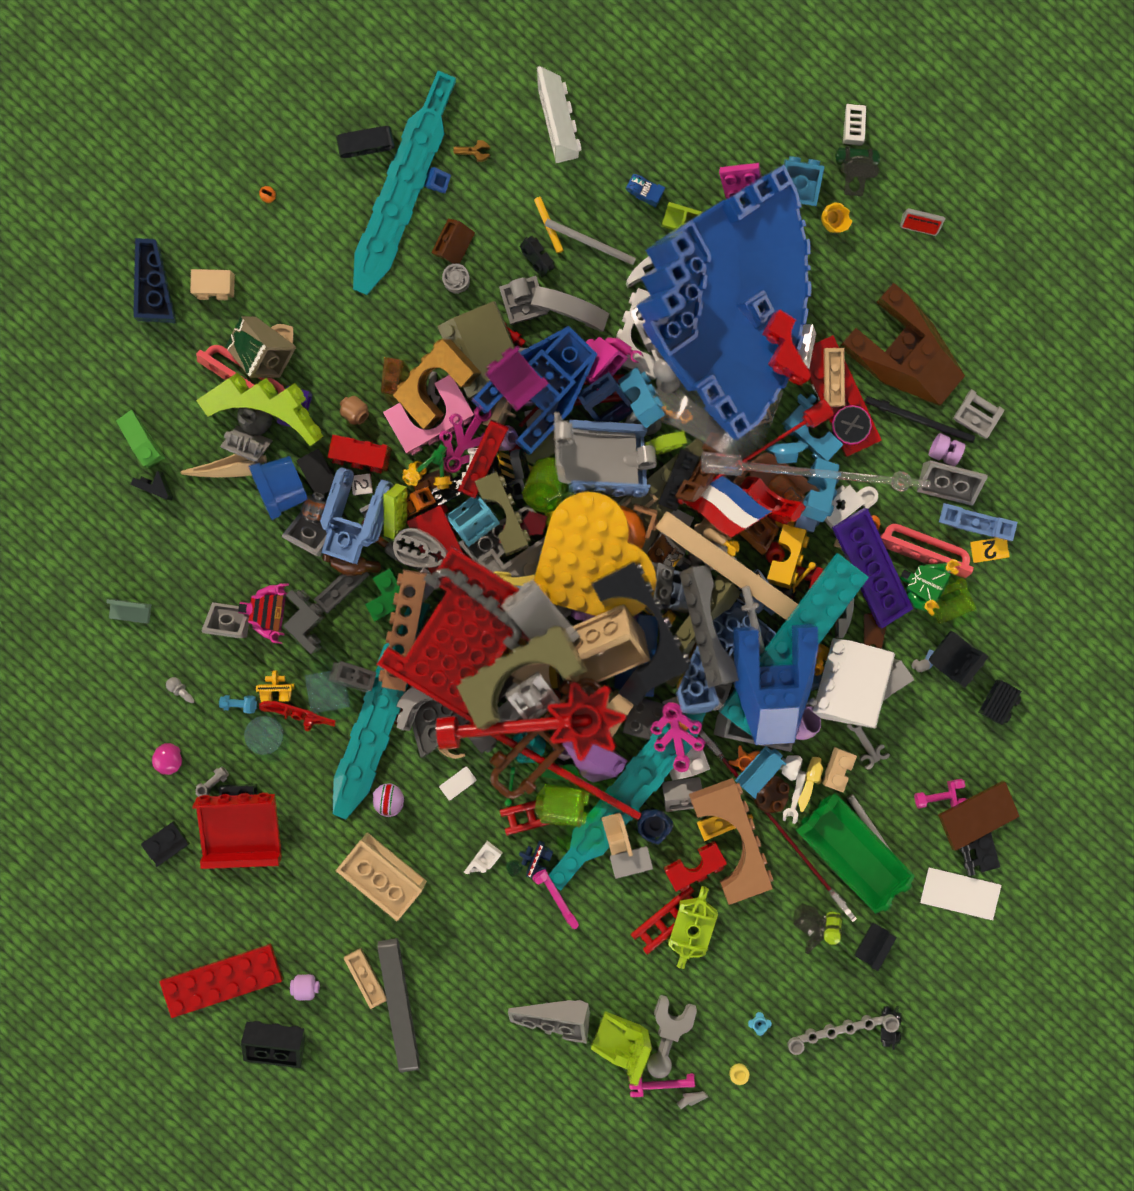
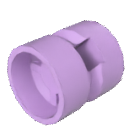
M939 433L931 445L929 456L937 460L943 459L944 463L955 467L964 453L965 444L957 440L951 441L950 437Z

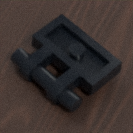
M991 832L959 849L963 854L964 869H967L968 876L976 874L975 866H978L981 872L1000 868ZM971 849H974L976 858L974 859L971 858Z

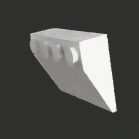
M537 67L538 91L555 161L560 163L579 157L581 144L580 140L575 139L574 132H577L575 120L570 118V113H572L570 101L566 102L565 94H568L566 83H562L559 75L543 67Z
M833 638L816 697L817 704L814 706L813 712L821 719L876 728L895 653L854 641Z

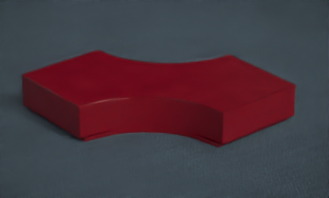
M529 511L519 525L522 531H527L529 537L534 535L543 536L548 516Z

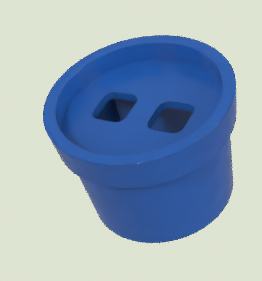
M290 456L262 465L260 463L249 465L271 520L281 516L282 512L308 500Z

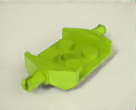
M701 886L697 898L680 900L671 937L668 939V945L680 955L677 964L678 968L685 969L686 961L690 957L706 955L718 916L717 910L706 902L709 891L707 887ZM695 926L699 931L696 934H690L688 929Z

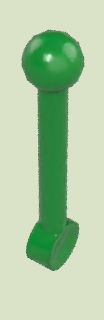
M511 767L508 788L510 791H512L515 767ZM509 798L505 801L507 807L512 805V801Z

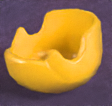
M834 202L827 205L821 216L823 226L828 232L841 233L848 230L852 224V220L849 217L850 210L841 203Z

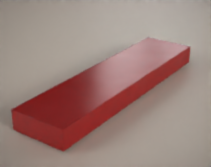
M492 419L490 420L458 491L476 499L479 490L475 481L487 476L509 427Z

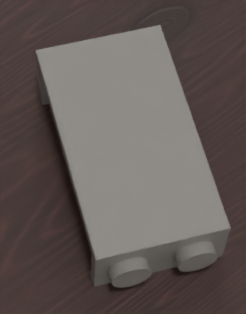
M533 580L523 584L520 590L515 595L508 597L502 605L503 609L530 640L536 636L541 637L547 634L546 631L553 626L565 628L572 643L580 637L578 632Z

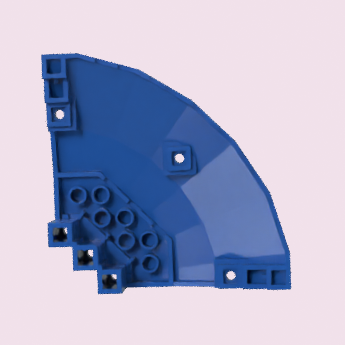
M785 165L776 168L747 185L730 198L720 201L646 249L655 268L641 277L650 294L649 297L636 305L645 321L642 326L653 345L687 391H698L705 404L704 409L733 440H738L761 422L767 413L766 410L771 403L776 401L778 393L782 388L786 387L789 380L787 376L776 373L768 365L778 347V344L769 342L766 339L767 337L762 335L772 315L780 309L796 319L791 337L797 351L800 350L804 340L802 331L803 325L807 322L809 309L806 307L808 297H811V282L808 281V271L811 270V266L808 265L810 240L806 239L804 231L806 223L805 219L802 220L799 208L801 203L799 194Z

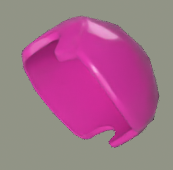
M172 743L160 745L152 756L154 769L163 775H171L177 772L182 765L183 759L180 754V748Z

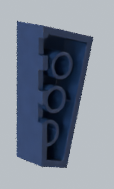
M135 238L133 317L137 321L177 323L159 244L156 239Z

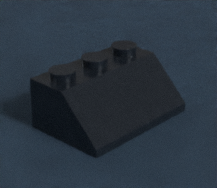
M246 1021L241 1041L243 1061L301 1068L305 1043L304 1028L299 1026H282L278 1023L264 1024L260 1021Z

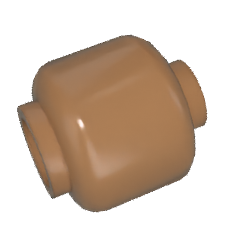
M357 396L345 397L340 403V415L350 424H362L369 416L367 404Z

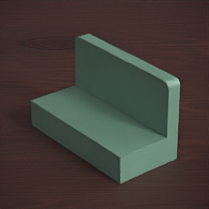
M107 599L106 603L110 604L109 619L147 624L150 622L152 604Z

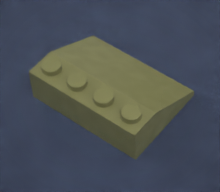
M495 301L456 316L437 326L442 339H451L481 372L469 387H463L468 398H474L490 381L485 375L488 371L486 367L494 360L499 362L503 359L502 354L508 348H515Z

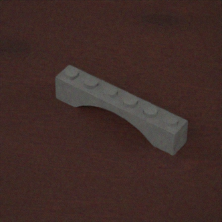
M709 565L691 567L679 572L708 688L739 681L734 661L722 647L713 626L710 602L714 582Z

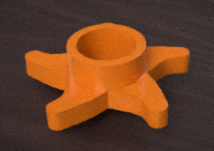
M739 745V757L735 760H729V764L739 767L741 772H743L760 753V750L747 753L743 750L742 745Z

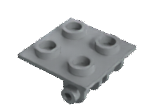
M237 425L233 431H226L224 435L225 441L220 447L248 460L257 462L273 440L261 435L253 436L245 433Z

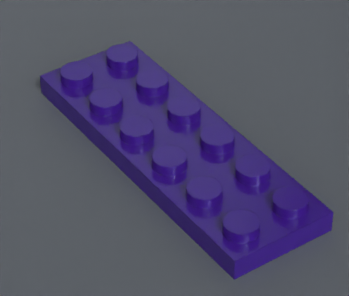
M863 508L833 526L832 529L847 561L869 577L861 587V591L877 626L883 628L913 609L869 510Z

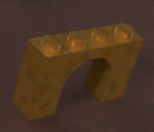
M451 339L438 340L433 345L434 349L421 359L422 363L418 367L410 371L408 379L397 386V391L393 395L423 429L432 428L444 415L429 398L426 390L428 376L433 370L437 368L445 370L460 387H469L481 374L478 368Z

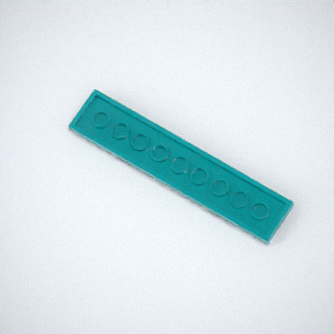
M836 553L759 656V666L792 664V625L812 624L817 626L819 645L869 577L840 554ZM734 689L718 712L751 735L739 696Z

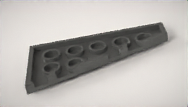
M512 675L503 684L498 702L506 697V693L518 686L513 681L515 677ZM435 700L424 703L419 708L412 724L420 757L424 758L439 747L436 736L437 718L457 716L459 726L468 725L470 721Z

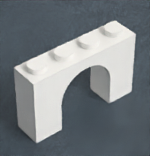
M640 288L637 289L636 293L632 292L629 304H632L630 311H625L622 322H625L623 330L619 329L616 338L631 346L633 351L640 350L635 347L631 339V330L635 325L632 310L638 303L650 296L648 291ZM639 313L638 316H637V318H638V320H642L643 317H642V315ZM642 351L640 352L643 356L639 353L635 354L634 359L639 363L633 362L631 356L626 355L628 359L620 368L632 371L637 367L642 373L645 371L650 379H655L653 366L656 361L652 355Z

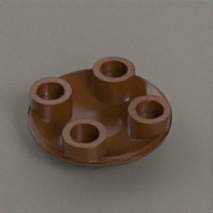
M774 775L757 793L756 799L753 798L754 802L760 810L766 813L781 812L788 802L790 787L782 778Z

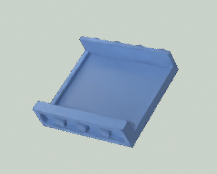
M569 420L575 429L634 433L636 435V450L641 446H645L644 436L647 428L643 424ZM638 470V484L575 480L568 484V492H574L575 494L590 491L612 494L618 497L630 495L639 498L646 496L650 489V485H647L646 470Z

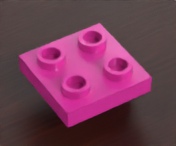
M759 163L720 167L719 170L726 199L762 177Z

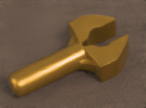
M477 140V145L474 147L455 146L453 153L474 155L477 158V162H484L490 157V154H481L479 151L481 149H490V146L483 140Z

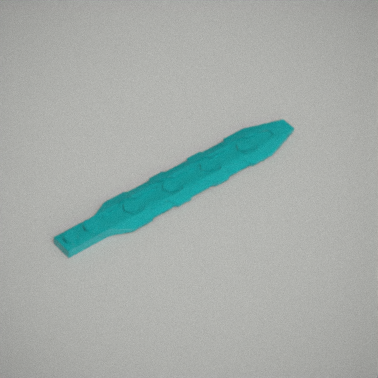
M437 71L424 106L407 121L401 136L402 141L394 161H391L387 171L388 176L380 196L376 198L372 208L373 213L365 233H362L354 254L353 290L368 295L391 269L399 249L398 244L406 225L410 222L413 207L420 190L424 187L428 177L427 172L444 137L442 115L456 83V78Z
M423 601L415 640L421 632L431 606ZM409 606L407 607L405 615H409L412 611V609ZM401 625L398 633L405 634L408 628L405 625ZM386 643L383 646L378 661L382 657L384 650H386L387 647H389V643ZM397 644L393 647V650L402 653L404 647ZM380 666L376 669L377 673L372 691L366 692L364 696V704L357 722L354 723L346 752L340 760L334 776L333 815L345 820L370 792L383 750H386L390 739L389 734L396 716L401 710L400 707H397V704L408 687V683H406L405 691L381 687L382 682L378 680L380 669H384Z
M682 712V714L692 721L697 720L702 724L706 712L694 715ZM670 723L664 726L660 735L652 734L650 736L651 739L637 756L630 760L625 766L626 769L612 786L606 789L605 793L636 811H640L639 808L654 791H657L664 782V778L674 767L673 763L677 754L673 738L667 744L664 751L659 752L654 748L655 741L658 738H662L669 731ZM689 728L687 729L689 734L697 738L698 734H693L689 731ZM682 739L686 755L691 750L692 745ZM600 799L589 814L585 815L573 829L570 849L548 874L555 887L561 891L584 862L599 857L607 851L609 844L602 817L620 812L625 825L632 821L633 817Z

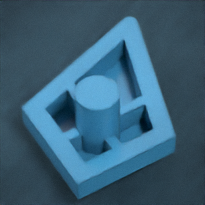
M802 394L798 396V403L806 410L813 406L812 404L817 400L813 394L807 399Z

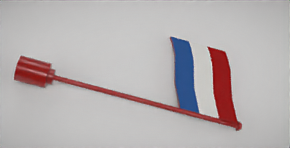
M824 399L803 412V421L714 477L706 491L695 502L678 499V503H685L704 516L717 530L733 538L772 513V511L758 504L742 488L723 476L803 425L815 428L834 416L831 406Z

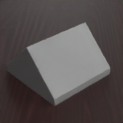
M300 512L283 533L282 538L315 556L321 557L327 533L326 530H323L321 522H309Z
M212 602L202 628V633L247 638L249 615L238 613L239 606Z

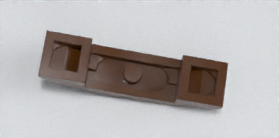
M710 432L702 447L704 454L689 481H683L675 495L676 498L695 502L706 491L724 457L728 443L727 436Z

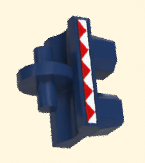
M540 840L534 855L531 854L533 851L531 846H528L526 852L520 851L519 856L523 858L522 865L527 866L528 861H531L526 877L532 878L537 872L546 870V867L537 864L539 858L550 861L553 850L546 847L545 842Z

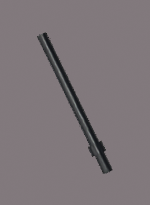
M870 396L865 398L864 403L877 407L879 411L884 413L886 411L970 443H973L975 440L974 435L891 405L889 401L883 399L880 401Z

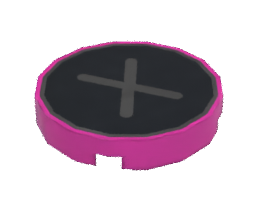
M855 405L840 409L832 421V432L835 437L848 445L858 444L865 440L870 434L872 427L871 418L863 408Z

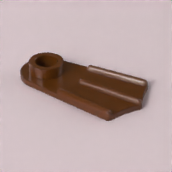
M872 613L864 614V645L870 646L873 644L875 648L882 649L886 626L879 628Z

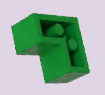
M391 568L373 577L382 595L365 605L374 621H378L396 610L393 600L395 593H399L400 585H397L398 578Z

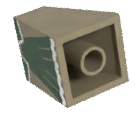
M248 316L240 317L225 346L250 378H280L296 349L295 345L260 319Z

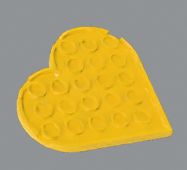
M587 491L576 493L566 498L555 509L548 526L534 582L555 605L598 616L625 604L632 616H635L646 607L643 603L625 597H615L600 602L591 582L634 561L636 564H641L645 572L642 577L645 582H650L655 592L656 573L648 555L638 546L627 542L629 533L628 522L620 506L604 494Z

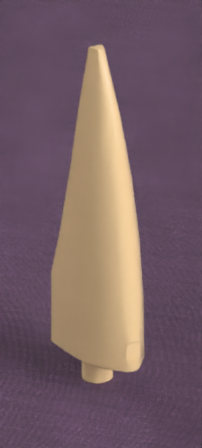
M233 454L212 463L183 470L181 474L214 478L252 476L249 465L267 463V457L262 455L257 462H254L240 455Z

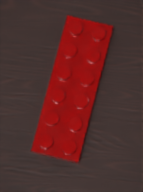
M834 335L814 344L810 368L808 369L811 374L809 380L820 401L824 399V348H839ZM844 359L845 407L852 405L861 407L870 416ZM831 407L834 416L844 407ZM834 416L828 419L831 427ZM872 418L870 434L865 440L852 445L843 443L841 449L845 457L882 441Z
M268 944L162 979L159 983L170 1016L174 1018L283 981L272 945Z

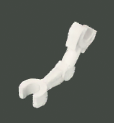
M801 770L798 772L795 791L792 797L793 802L791 808L784 810L783 821H786L788 816L793 817V824H796L798 821L796 808L798 799L803 791L807 772Z

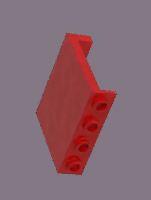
M275 794L201 795L196 798L192 807L197 810L202 849L201 869L279 866L282 852Z

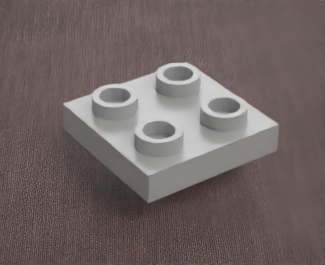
M536 276L515 279L509 284L499 287L510 325L547 315V311L530 305L535 289L539 286Z
M539 671L505 694L524 720L537 719L548 711L547 707L549 704L561 702Z

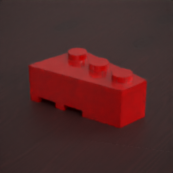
M332 435L328 458L333 459L332 463L344 465V462L351 463L352 468L362 470L363 466L369 467L371 472L381 474L382 471L388 470L392 449L384 444L378 445L368 441L364 442L353 438Z

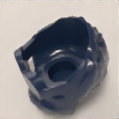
M646 809L641 812V816L637 820L638 832L646 841L659 845L672 832L673 821L667 814L658 809Z

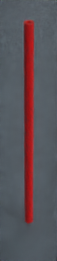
M504 734L490 735L512 749L518 744V742ZM527 747L520 752L539 764L546 759ZM552 763L547 768L636 820L640 818V812L555 763Z

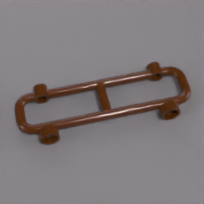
M582 678L577 681L581 687L588 685L595 692L602 688L592 678ZM565 680L559 686L558 690L564 694L560 699V703L569 702L572 680ZM548 711L543 718L554 717V715ZM547 730L528 732L507 755L499 750L492 756L490 763L495 768L491 773V784L498 792L509 799L519 798L525 792L531 794L536 788L534 782L564 752L563 744L552 743L550 740L552 735ZM539 734L555 748L554 751L528 778L521 782L515 791L508 790L498 780L499 774Z

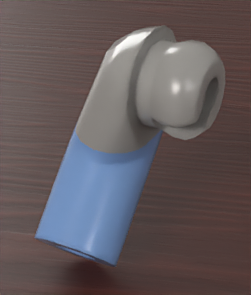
M929 649L924 660H914L911 665L912 669L917 672L930 669L933 665L929 662V658L934 651Z

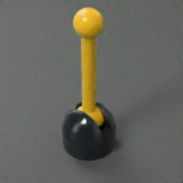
M810 562L808 568L798 578L796 584H793L791 589L782 588L780 592L793 600L796 596L795 588L811 570L816 568V564Z

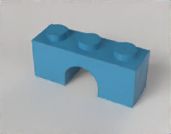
M636 367L618 380L623 392L632 401L630 406L636 418L645 428L665 415L662 409L664 404L658 396H655L657 391L652 384H649L651 379L645 371L642 373Z
M799 405L782 423L785 426L783 428L785 432L803 421V412L806 409L802 405ZM806 425L789 434L790 436L794 435L799 440L798 442L809 445L805 449L808 448L813 453L812 456L815 460L821 458L829 461L843 445L830 431L825 433L822 438L812 437Z
M817 458L810 467L807 483L816 486L820 492L809 491L803 501L806 508L801 513L802 516L822 523L827 516H831L834 509L832 501L837 494L835 485L840 478L838 464Z

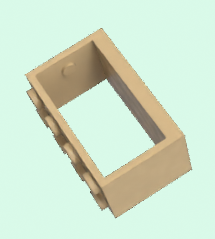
M625 604L573 626L580 635L573 642V645L587 670L572 679L573 682H577L582 678H592L598 683L650 661L644 631Z
M368 832L336 870V872L396 921L400 919L423 891L427 882Z

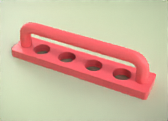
M221 345L210 346L205 352L199 350L196 354L198 363L224 380L235 375L236 372L212 357L214 353H220L240 366L230 352ZM267 378L273 384L275 390L278 391V394L285 390L284 386L273 378ZM245 379L249 389L254 386L253 383Z
M899 524L889 525L880 536L886 549L925 564L948 563L953 559L893 537L892 533L896 531L962 557V563L959 562L961 566L955 567L959 571L956 574L957 576L967 578L973 572L974 567L969 566V554L966 550Z

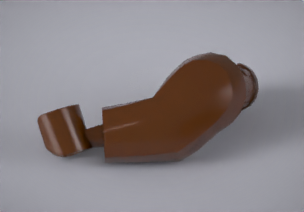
M324 553L322 556L323 561L331 562V567L345 576L362 575L364 572L378 573L381 569L379 561H369L363 557H359L358 563L354 564Z

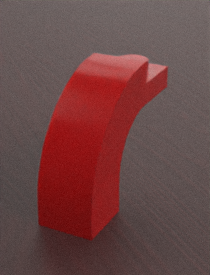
M747 476L740 485V488L758 504L772 511L767 516L776 522L785 525L789 521L795 522L806 508L802 502L787 500L775 494L758 477Z

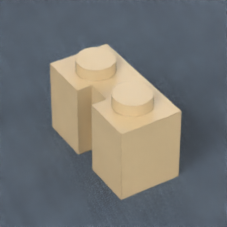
M191 269V294L199 300H209L211 296H216L217 300H228V297L234 298L235 274L231 270Z
M834 747L821 783L844 793L849 779L845 776L846 770L852 771L857 756Z

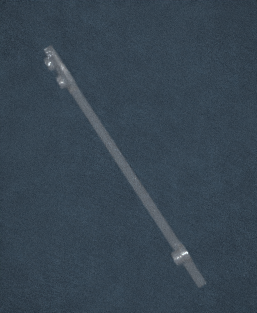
M702 452L701 466L704 473L741 476L743 470L891 484L895 490L900 492L907 491L910 486L930 487V480L911 479L907 473L902 471L896 472L891 477L742 462L741 455Z

